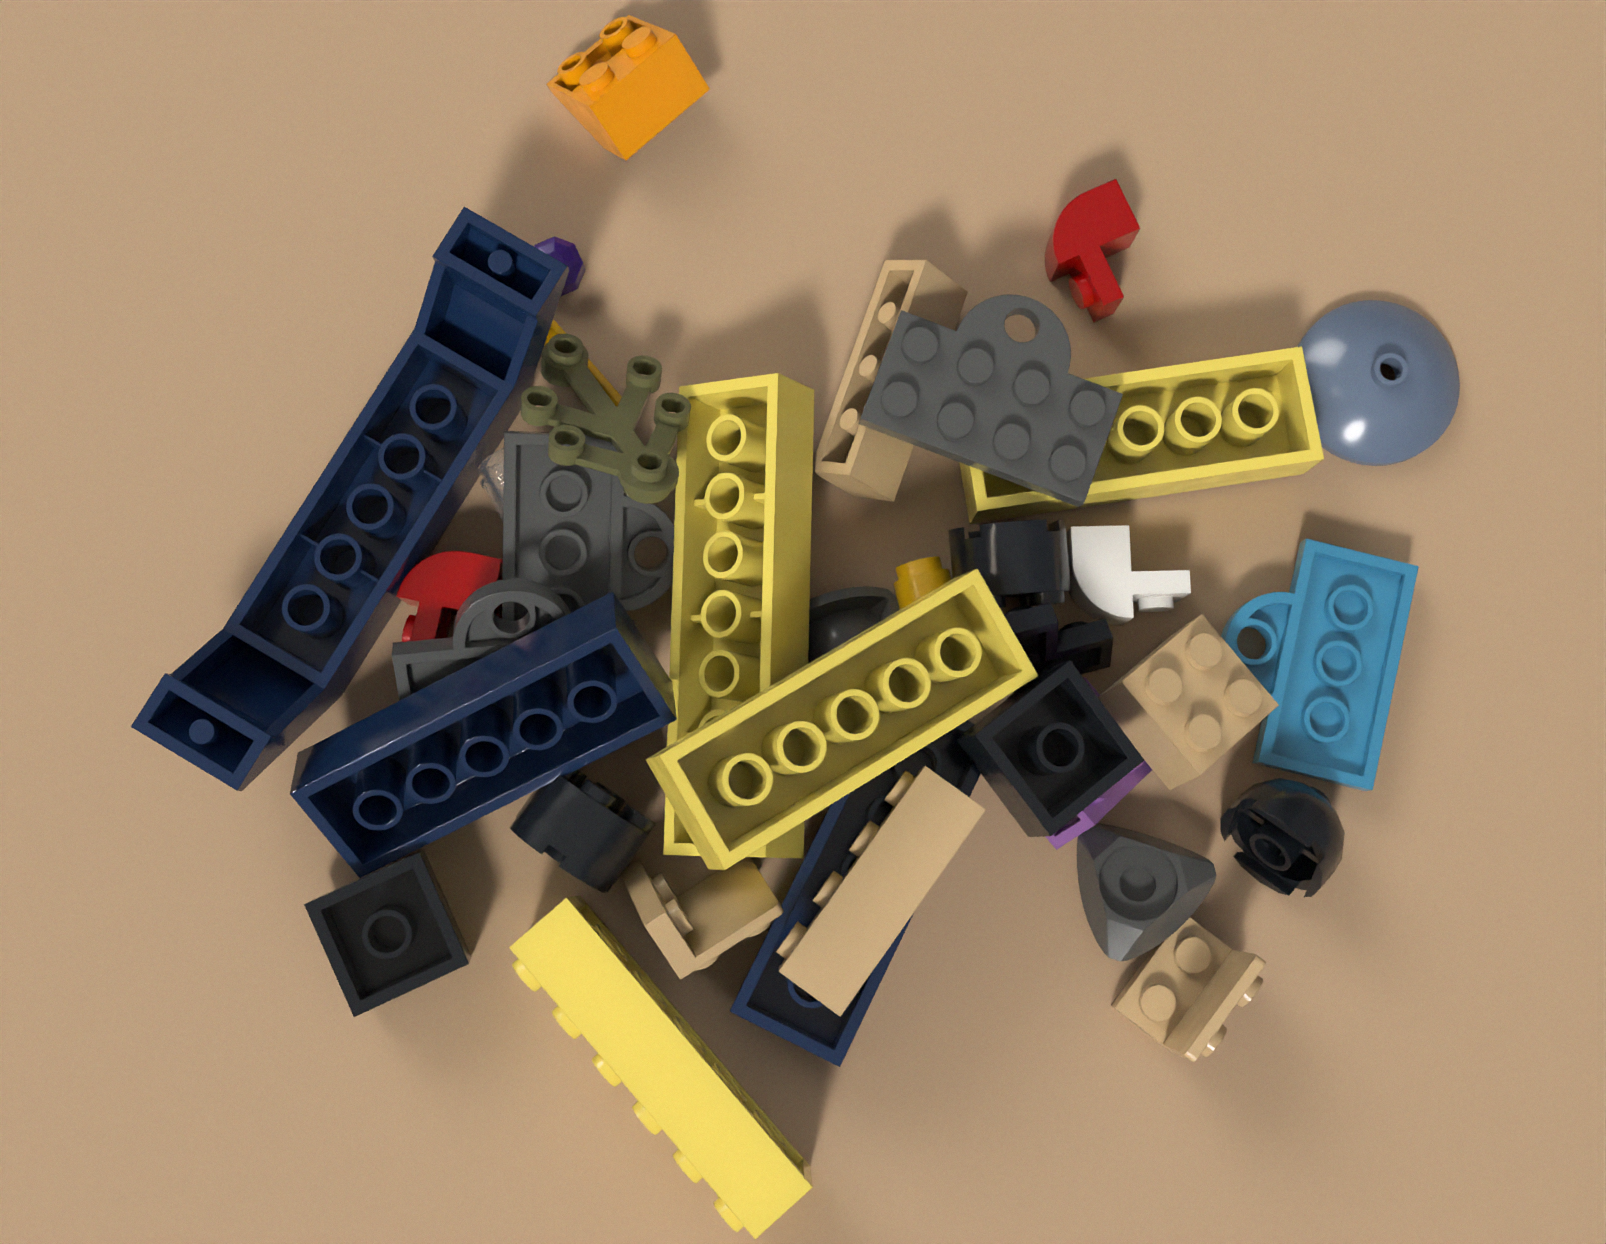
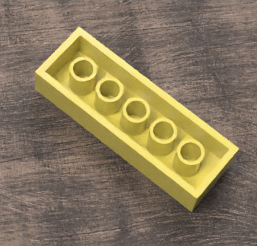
M1301 346L1085 378L1087 381L1122 393L1123 396L1084 504L1080 507L959 462L969 523L976 524L1301 475L1324 460Z
M977 568L951 579L645 760L707 868L726 870L1038 677V674Z
M580 895L565 898L509 947L518 958L512 963V967L518 976L534 992L543 987L558 1005L551 1012L559 1025L573 1039H577L581 1034L586 1038L597 1052L592 1058V1062L598 1071L612 1086L617 1087L623 1082L637 1099V1102L632 1106L637 1117L654 1135L663 1130L678 1149L673 1153L676 1163L694 1183L697 1184L704 1178L718 1196V1199L713 1202L716 1210L735 1232H739L745 1227L752 1237L757 1239L813 1188L811 1167Z

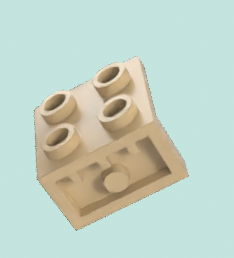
M745 857L726 870H718L679 896H676L661 872L652 878L640 859L626 867L621 874L643 925L680 980L695 970L709 967L718 959L721 953L746 937L760 934L768 928L774 919L784 912L751 857Z
M1190 917L1176 932L1151 950L1111 1006L1164 1048L1191 1062H1195L1200 1055L1208 1057L1220 1045L1227 1032V1028L1222 1024L1235 1006L1244 1007L1257 994L1263 983V978L1259 976V973L1266 965V961L1257 954L1231 949Z

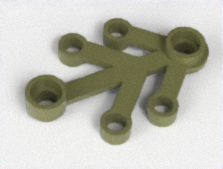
M571 334L553 336L542 350L541 374L546 381L553 385L572 387L589 412L557 404L558 398L553 390L544 386H533L526 389L521 396V417L523 420L534 426L550 425L555 427L550 431L548 438V456L553 462L563 466L576 464L618 476L624 492L634 501L653 504L664 500L678 482L679 468L676 461L669 454L678 432L688 426L691 410L689 400L677 393H665L657 398L654 411L656 427L645 447L634 430L650 394L656 392L660 387L661 363L650 356L642 355L632 358L627 365V387L618 407H616L588 369V351L583 346L582 341ZM585 435L611 442L617 452L585 444Z

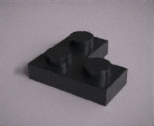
M1051 603L1036 607L1019 606L1004 614L1037 674H1040L1048 667L1069 660L1081 675L1108 668L1111 665L1113 635L1106 618L1090 623L1083 621L1073 622L1065 625L1058 631V620Z

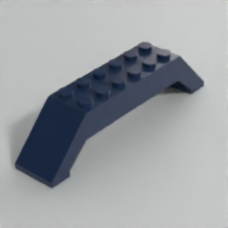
M463 207L432 256L435 263L413 332L221 631L174 672L163 675L131 725L135 730L237 791H243L343 695L402 601L396 596L404 578L412 568L428 558L504 438V431L509 430L521 411L522 393L531 386L569 273L568 266L466 207Z

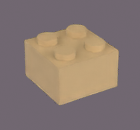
M1203 614L1173 633L1098 696L1099 700L1146 763L1169 790L1199 777L1279 706Z

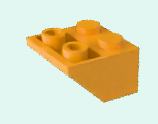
M631 15L619 17L608 23L599 34L600 39L585 52L575 53L565 59L557 69L558 75L546 84L554 96L604 149L625 161L710 90L675 33Z

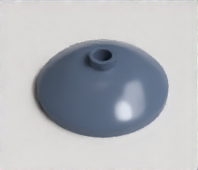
M1363 300L1352 302L1325 314L1305 333L1297 347L1302 346L1321 445L1322 448L1331 454L1360 465L1386 466L1411 459L1428 449L1442 436L1451 423L1458 405L1460 391L1457 363L1443 335L1419 313L1405 306L1387 301ZM1381 364H1386L1394 370V380H1388L1382 376L1380 372Z

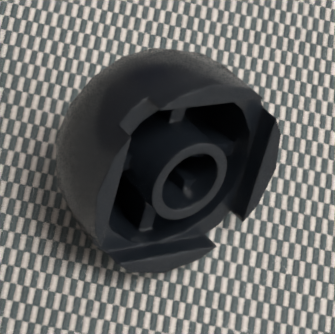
M1277 778L1254 784L1243 792L1220 818V832L1224 842L1232 835L1234 842L1244 851L1237 852L1233 856L1236 861L1257 881L1278 893L1289 896L1297 888L1306 890L1304 897H1312L1331 877L1342 860L1345 832L1339 816L1323 792L1304 783Z

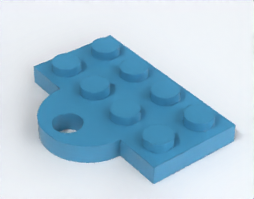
M1306 538L1299 544L1289 592H1272L1258 596L1239 607L1231 615L1225 624L1221 637L1279 705L1261 721L1252 763L1362 791L1373 790L1419 566ZM1252 628L1263 636L1265 651L1259 659H1249L1240 652L1237 638L1242 629Z

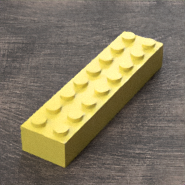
M780 373L679 387V394L689 400L691 410L688 426L678 432L677 435L679 477L675 493L669 678L673 686L677 720L668 724L667 746L808 664L814 389ZM665 794L663 855L701 856ZM805 821L747 857L804 858Z

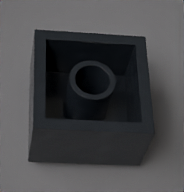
M1070 660L1043 670L1038 674V677L1028 682L955 739L1028 837L1052 836L1144 761L1143 757Z
M424 849L304 904L354 1017L468 965L472 957Z

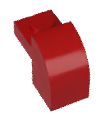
M1117 179L1088 190L1070 201L1059 215L1045 250V270L1049 282L1070 274L1069 288L1071 295L1081 310L1087 308L1093 323L1113 315L1124 298L1106 258L1130 248L1141 229Z
M446 551L429 556L418 563L406 575L396 596L406 604L418 607L417 614H410L405 622L402 642L448 638L452 617L457 615L463 602L477 589L489 583L502 580V559L465 551ZM502 604L494 610L498 617L500 616Z

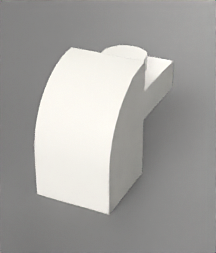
M1129 525L1073 526L1066 532L1071 591L1068 592L1079 608L1096 620L1106 618L1108 624L1124 625L1134 618L1133 603H1138V608L1141 612L1169 611L1174 609V602H1178L1191 594L1190 570L1131 571Z

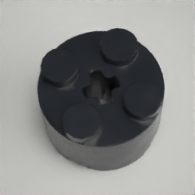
M1047 519L979 525L980 531L968 532L969 538L965 539L964 527L948 531L952 579L978 568L1000 608L1006 607L1005 597L1020 596L1021 606L1031 607L1047 603L1054 605L1055 603L1065 602L1064 592L1071 591L1065 520L1058 519L1048 525Z
M577 769L563 777L559 775L551 783L533 791L516 815V819L510 826V829L540 854L545 852L559 862V867L600 892L608 893L656 823L628 804L620 811L626 800L597 781L595 784L586 779L587 776Z

